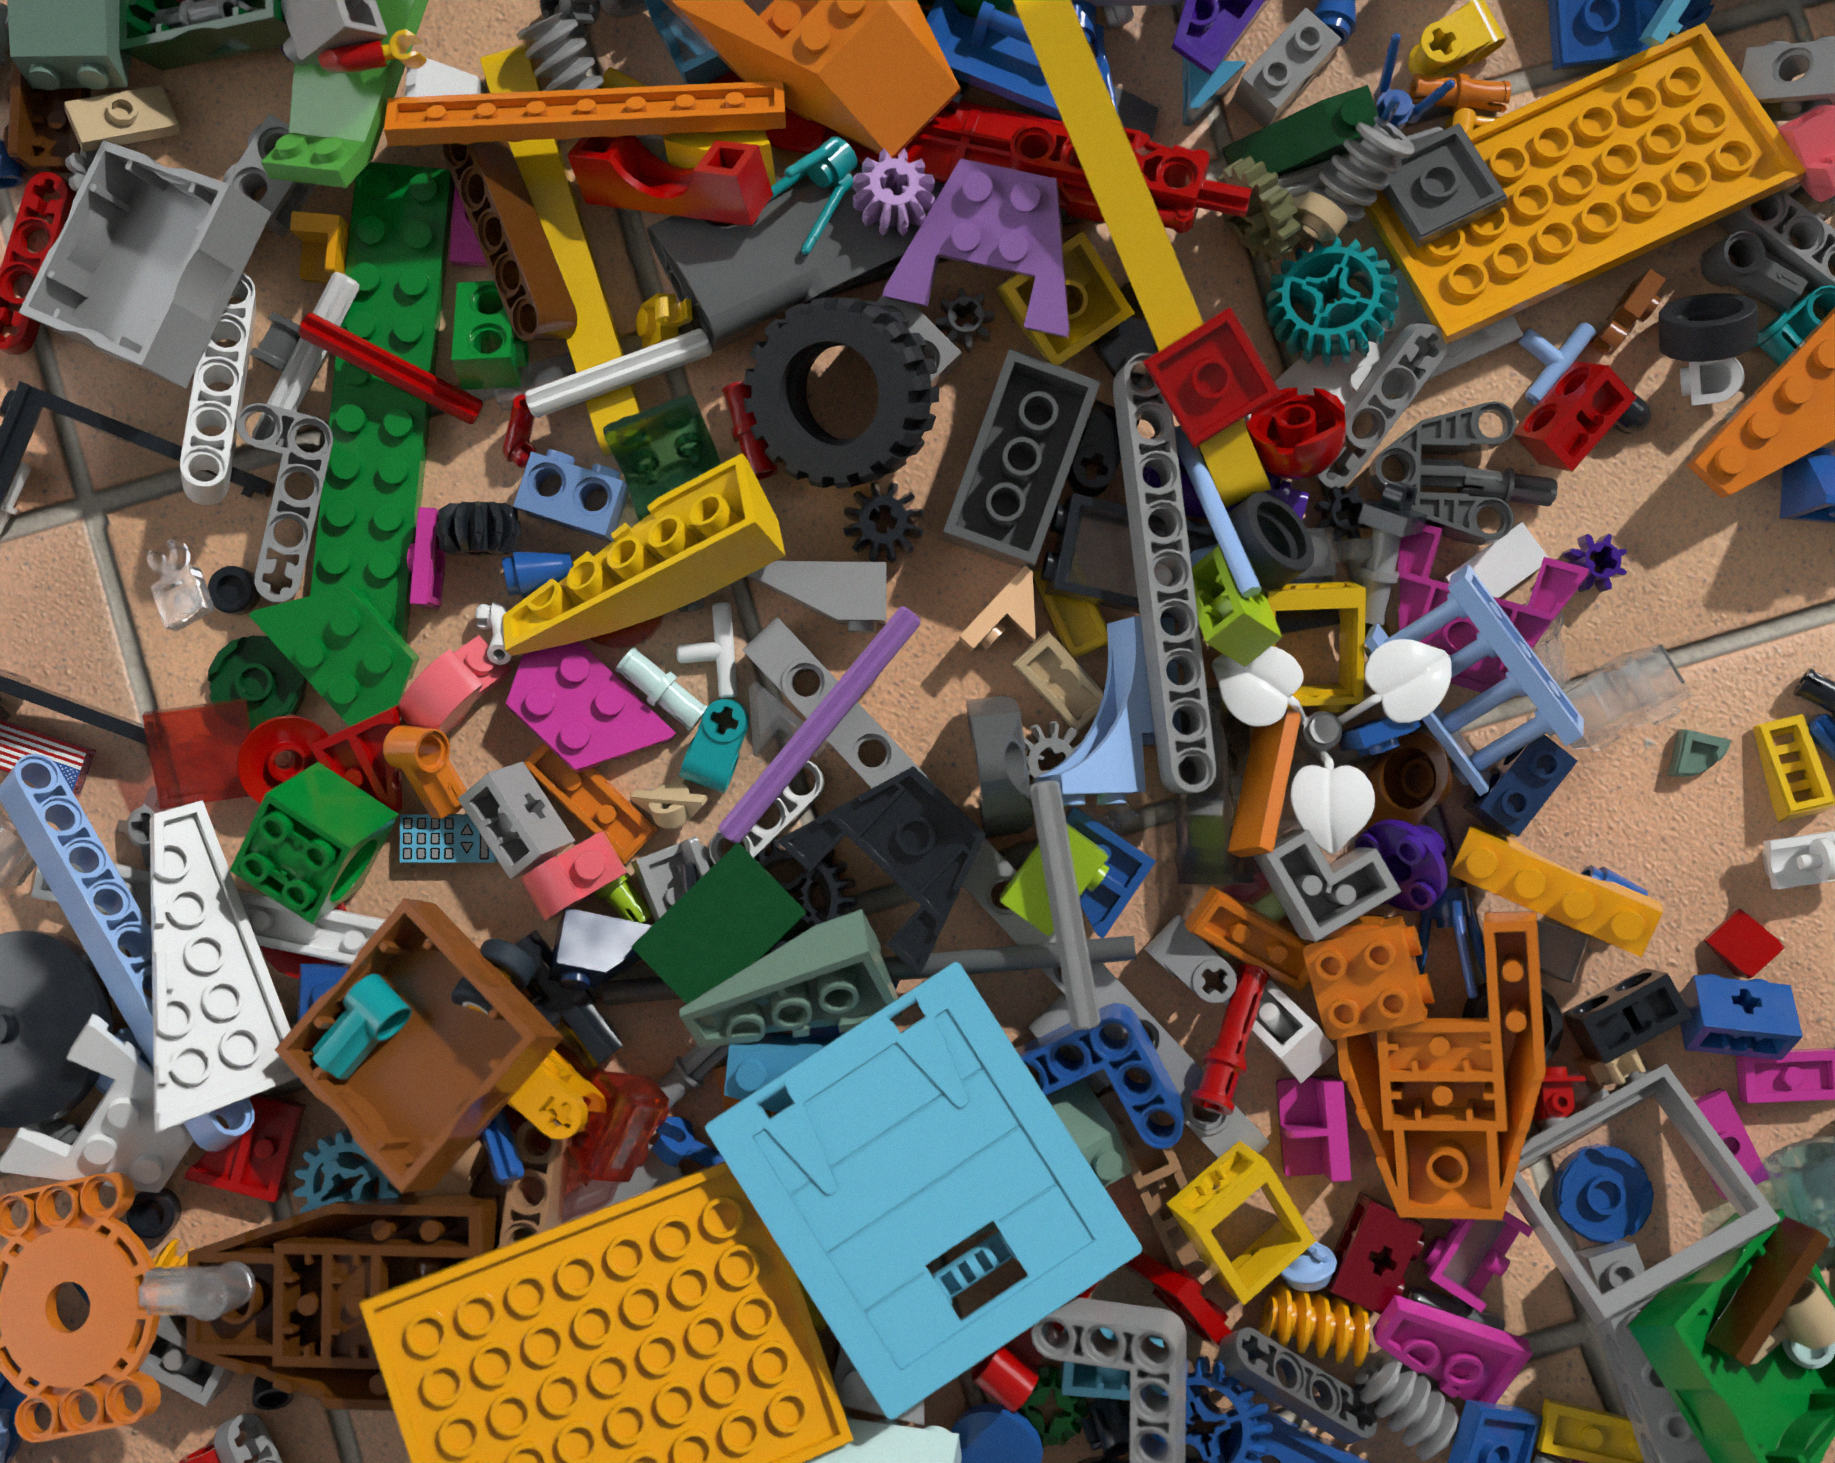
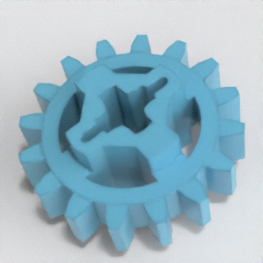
M348 1128L337 1132L335 1140L329 1134L318 1140L319 1149L311 1148L303 1154L304 1159L310 1165L300 1167L294 1174L298 1178L305 1180V1185L294 1190V1196L306 1197L308 1201L301 1208L300 1213L339 1201L402 1197L404 1194L393 1185L355 1142L354 1138L352 1139ZM352 1152L364 1156L369 1161L355 1158ZM323 1171L325 1178L321 1190L320 1177ZM359 1174L364 1175L362 1179L356 1182L357 1185L354 1187L345 1188L340 1192L336 1191V1188L344 1184L343 1181L351 1176L354 1178ZM377 1176L379 1177L378 1196L374 1191Z

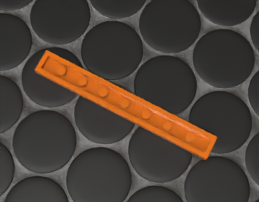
M760 81L388 98L384 132L388 146L408 145L419 147L427 144H472L474 142L494 141L521 142L523 140L539 139L569 140L583 137L617 138L628 135L650 134L665 136L672 133H718L721 131L739 130L766 131L769 129L786 128L783 82Z

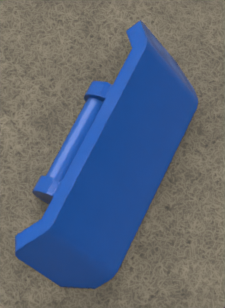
M952 0L934 1L926 20L954 76L959 78L958 80L1063 120L1021 19L995 9V5L985 1L982 3L977 19L960 13ZM1103 57L1095 58L1105 82L1110 66Z

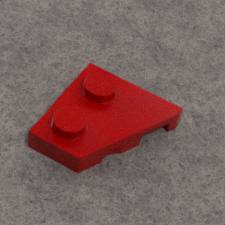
M1143 1252L1123 1264L1130 1272H1135L1151 1282L1155 1287L1152 1293L1166 1307L1179 1316L1196 1336L1219 1350L1221 1339L1225 1335L1232 1333L1225 1324L1228 1315L1215 1302L1207 1297L1205 1299L1202 1297L1200 1292L1204 1289L1203 1285L1184 1268H1180L1176 1273Z

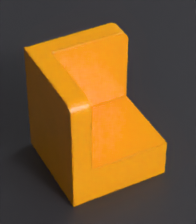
M292 211L290 231L302 241L300 278L305 282L328 284L333 273L345 274L350 225L340 215Z

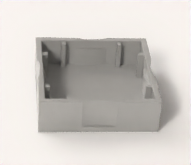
M103 140L73 200L64 228L48 251L18 313L65 337L186 389L271 212L230 184L184 168L162 166L145 154Z

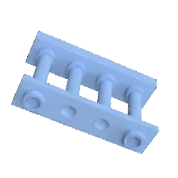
M1468 564L1451 575L1448 585L1450 593L1447 594V601L1391 637L1387 636L1378 623L1369 629L1364 643L1367 645L1365 653L1369 659L1370 655L1384 643L1397 639L1420 642L1460 616L1462 619H1465L1469 616L1480 632L1476 634L1477 639L1450 656L1451 678L1487 656L1491 658L1498 656L1509 670L1505 673L1506 678L1450 713L1446 714L1441 706L1438 705L1434 711L1422 718V720L1451 757L1452 761L1450 764L1459 781L1465 786L1471 784L1478 795L1481 796L1488 792L1491 773L1487 769L1488 767L1546 733L1549 736L1556 734L1566 747L1583 737L1584 719ZM1517 694L1520 697L1527 695L1538 709L1534 712L1535 717L1474 752L1459 732V729Z

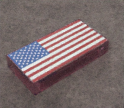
M0 719L1 771L10 773L19 759L26 755H43L53 760L59 767L73 794L81 795L96 752L95 749L9 720Z

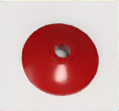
M280 716L258 725L243 741L237 757V773L244 790L252 799L261 804L267 792L318 762L310 745L329 736L327 732L315 722L299 716ZM284 751L291 752V760L286 765H276L275 760L279 753Z

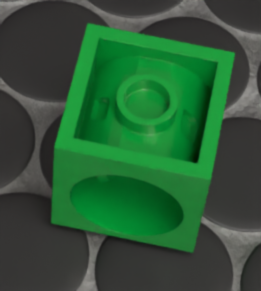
M317 762L265 794L229 871L313 925L363 886L399 814Z

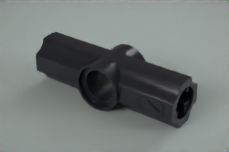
M538 930L533 931L514 944L526 952L535 964V973L526 986L532 994L531 1001L533 1005L562 1034L589 1071L593 1070L624 1046L609 1022L603 1018L594 1006L596 1001L588 989L583 991L570 990L561 986L559 981L548 979L553 950Z

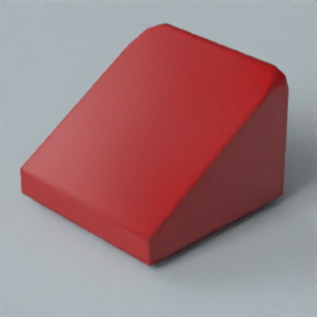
M1739 908L1703 940L1735 976L1748 979L1754 977L1785 948L1774 935Z

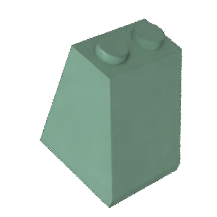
M7 0L10 57L32 89L91 88L100 90L104 88H127L132 56L119 50V0Z

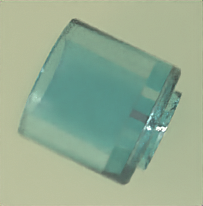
M1835 1136L1805 1139L1774 1151L1765 1159L1764 1168L1780 1209L1784 1211L1787 1217L1822 1232L1831 1239L1827 1247H1835Z

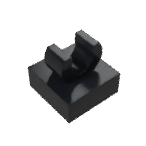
M1398 482L1397 485L1388 483L1384 489L1382 501L1363 503L1358 522L1405 537L1421 534L1427 515L1411 510L1416 499L1417 487Z

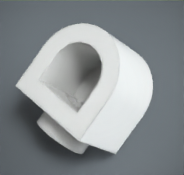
M1734 357L1717 361L1689 362V367L1680 369L1682 396H1691L1692 406L1718 403L1732 398L1739 392L1744 382V370L1741 363Z

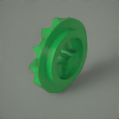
M1037 1368L1039 1374L1037 1383L1030 1396L1017 1412L1025 1416L1037 1430L1043 1449L1049 1445L1057 1444L1064 1447L1069 1439L1074 1435H1079L1082 1425L1080 1422L1088 1416L1087 1399L1082 1396L1062 1395L1060 1368ZM1050 1389H1053L1056 1406L1063 1408L1064 1411L1053 1413L1047 1426L1045 1425L1042 1411L1035 1409L1037 1404H1045L1047 1397L1050 1396Z

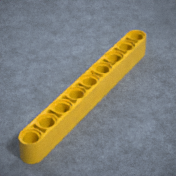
M526 43L480 57L490 93L543 91L539 78H536L534 74L536 68L533 59H527L525 53L528 50ZM558 139L509 142L576 309L577 327L573 336L566 340L576 373L625 356ZM634 383L585 401L604 457L651 443Z

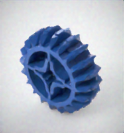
M1207 1355L1197 1357L1195 1369L1191 1361L1186 1357L1185 1443L1196 1447L1203 1461L1226 1463L1223 1451L1226 1449L1224 1443L1225 1430L1242 1423L1243 1436L1240 1450L1235 1459L1228 1463H1262L1255 1454L1267 1455L1271 1450V1445L1257 1436L1270 1434L1273 1431V1424L1268 1421H1258L1257 1416L1269 1410L1268 1403L1260 1402L1254 1405L1251 1397L1257 1394L1258 1391L1249 1386L1244 1389L1239 1384L1241 1381L1232 1375L1231 1377L1226 1376L1227 1370L1223 1366L1221 1359L1216 1362L1213 1371H1211ZM1200 1385L1220 1391L1234 1406L1230 1408L1217 1407L1211 1402L1207 1391L1202 1392ZM1163 1389L1162 1395H1168ZM1201 1418L1203 1421L1212 1420L1213 1423L1223 1420L1210 1433L1207 1430L1198 1429L1186 1431ZM1152 1433L1151 1437L1161 1443H1167L1162 1436ZM1185 1455V1463H1198Z

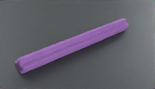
M904 606L894 613L721 822L718 830L723 836L735 844L743 840L920 626L921 620L915 613Z

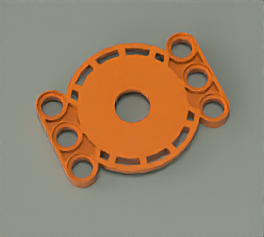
M121 1172L95 1174L12 1192L0 1197V1235L9 1239L8 1243L0 1251V1287L5 1270L8 1265L10 1266L3 1280L0 1292V1372L17 1390L27 1395L15 1413V1426L22 1439L28 1442L38 1443L130 1425L152 1416L160 1404L161 1391L158 1383L152 1376L138 1369L145 1362L156 1339L161 1316V1287L155 1263L143 1241L126 1224L119 1221L131 1208L135 1198L133 1182L127 1175ZM106 1181L111 1183L116 1190V1201L110 1209L103 1207L99 1200V1190ZM61 1191L67 1193L72 1202L70 1214L65 1219L61 1218L55 1210V1200ZM17 1201L22 1202L28 1212L26 1223L22 1228L17 1227L11 1218V1210ZM20 1246H23L24 1248L21 1252L17 1251ZM66 1282H74L82 1286L87 1292L90 1301L88 1318L83 1326L76 1331L68 1330L61 1323L57 1313L56 1301L61 1286ZM12 1360L22 1369L21 1372H20V1370L13 1364ZM37 1380L40 1384L37 1386L33 1381ZM129 1385L137 1387L142 1395V1405L137 1413L130 1411L124 1402V1393ZM84 1394L90 1395L95 1400L97 1406L96 1415L92 1421L85 1420L79 1411V1402ZM39 1403L45 1404L50 1409L52 1415L51 1423L47 1430L39 1428L34 1418L35 1410Z

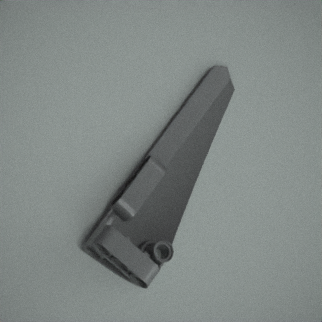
M1113 86L1118 116L1123 127L1142 131V133L1148 134L1150 139H1152L1159 108ZM1032 108L1015 111L1063 121ZM857 165L850 173L853 178L857 173H863L862 166ZM807 175L770 200L752 226L735 225L732 223L730 226L722 227L716 225L711 220L673 215L648 226L647 232L653 249L680 302L685 299H691L693 317L691 324L694 330L704 329L713 353L753 334L759 323L802 302L810 304L813 299L831 296L899 264L920 227L908 222V232L904 236L897 231L896 226H889L887 234L882 236L879 232L880 222L878 221L865 227V224L862 222L864 211L855 210L853 207V195L857 192L852 186L842 197L811 252L808 255H803L801 247L835 189L832 186L821 188ZM786 176L776 177V183ZM934 183V190L930 192L935 197L934 203L945 183Z

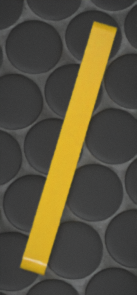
M1013 0L1160 351L1204 322L1071 0ZM1241 419L1199 445L1225 508L1246 500L1253 493L1272 489L1249 436L1244 419Z

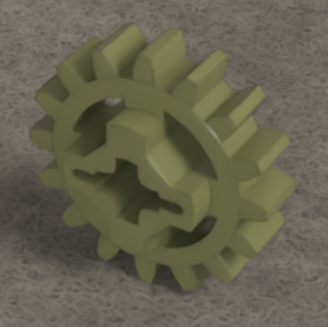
M1250 156L1244 160L1241 158L1223 169L1222 175L1217 178V182L1252 189L1249 208L1245 217L1222 213L1226 226L1229 227L1230 231H1235L1239 236L1240 245L1250 248L1253 257L1261 255L1266 263L1272 259L1275 262L1294 250L1293 246L1300 242L1296 232L1301 230V225L1293 219L1292 215L1298 212L1288 189H1282L1277 184L1278 175L1275 172H1267L1265 163L1262 161L1255 164Z

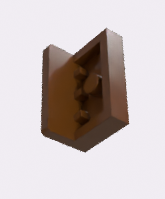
M12 62L11 78L6 83V96L10 104L9 125L5 127L3 134L5 148L9 157L30 172L73 173L66 167L65 160L73 153L80 155L81 147L65 113L64 102L89 98L90 88L32 89L18 67Z

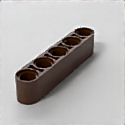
M509 142L443 144L446 163L515 334L523 341H551L571 338L577 327L576 309Z

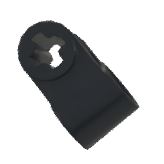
M1096 400L1080 439L1081 443L1068 473V481L1072 490L1076 494L1092 498L1099 496L1106 490L1121 461L1115 407ZM1140 419L1136 421V427H1138ZM1089 464H1094L1098 467L1097 476L1094 481L1085 477Z

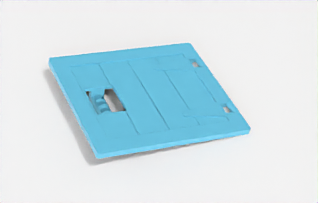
M953 962L718 1115L705 1126L706 1132L884 1414L890 1420L895 1419L1142 1251L1140 1242L969 976L958 962ZM918 1001V1005L925 1017L900 1033L894 1022L890 1019ZM786 1087L794 1103L769 1118L759 1104ZM991 1221H994L999 1229L997 1232L931 1275L926 1267L928 1263ZM1013 1257L1019 1260L1028 1275L960 1320L951 1306L952 1298Z

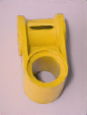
M1472 0L1454 13L1426 27L1419 43L1411 50L1407 65L1412 75L1417 73L1426 76L1446 77L1467 65L1475 64L1490 56L1506 42L1507 38L1485 0Z

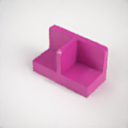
M1334 1075L1309 1076L1303 1083H1300L1295 1077L1278 1079L1276 1081V1094L1284 1174L1288 1177L1324 1174L1332 1182L1352 1180L1343 1081Z

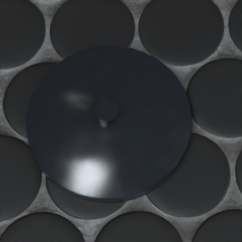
M12 931L0 934L1 1128L40 1126L63 1117L84 1100L101 1075V1073L66 1058L92 1014L103 1019L108 1024L107 1031L112 1034L113 1017L110 995L88 954L73 941L55 933Z

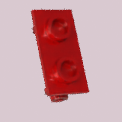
M1546 1067V1073L1540 1087L1531 1121L1564 1118L1570 1115L1575 1105L1573 1083L1586 1081V1077L1568 1076L1567 1067Z

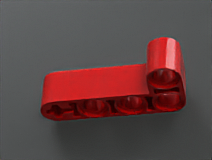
M1100 1281L1076 1297L1087 1299ZM1052 1321L1053 1326L1058 1331L1063 1332L1066 1328L1061 1323ZM1033 1326L970 1367L972 1381L1012 1412L1017 1411L1032 1393L1039 1376L1037 1366L1044 1358V1355L1033 1344L1031 1335Z

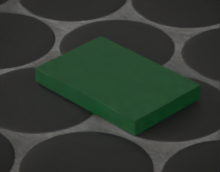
M737 842L631 948L687 1005L759 961L807 912Z

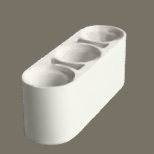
M807 761L802 767L811 770L814 774L816 781L814 789L807 795L799 796L792 791L790 784H788L773 802L778 806L781 814L778 824L772 829H764L756 823L743 838L746 850L754 859L757 858L756 855L761 850L766 849L771 844V841L785 831L823 792L825 785L824 774L814 763ZM720 831L715 833L709 845L710 858L714 864L723 857L721 844L726 837Z

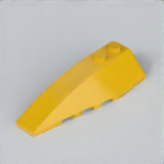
M743 453L658 497L647 506L650 511L649 515L633 527H630L625 522L611 533L614 540L612 543L594 556L587 551L572 562L574 566L559 583L554 579L548 580L503 614L505 651L512 656L562 646L611 633L659 617L702 599L784 557L785 551L779 521Z

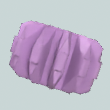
M885 148L879 153V162L866 157L862 163L863 173H857L853 178V189L857 192L853 195V207L855 210L864 211L862 222L865 224V227L877 221L880 222L879 232L882 236L887 234L889 226H896L897 231L902 236L908 232V222L920 227L925 221L926 215L924 212H929L934 204L935 197L930 193L934 190L935 181L933 175L923 174L925 164L922 158L908 163V153L905 148L898 154V159H891L890 154Z

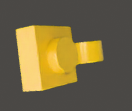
M657 293L640 305L636 316V330L638 335L642 337V349L679 336L678 327L693 320L691 299H685L680 303H676V294Z

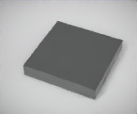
M1460 123L1415 144L1412 156L1400 158L1402 162L1401 170L1396 174H1387L1389 185L1382 190L1417 248L1505 207L1508 198Z

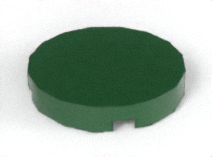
M252 635L232 640L217 652L208 670L207 681H210L209 688L211 694L209 693L212 706L224 720L239 728L254 729L272 718L294 716L306 696L307 679L268 636Z

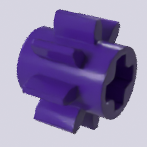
M1588 533L1578 538L1580 550L1571 548L1563 552V556L1569 559L1570 564L1589 569L1586 579L1578 588L1579 592L1589 590L1594 583L1600 593L1612 589V583L1609 577L1618 578L1626 575L1627 571L1620 566L1621 556L1626 554L1627 551L1626 549L1618 550L1611 544V534L1601 536L1594 543L1593 537ZM1595 555L1594 561L1590 560L1589 556ZM1595 565L1600 567L1599 571H1594Z

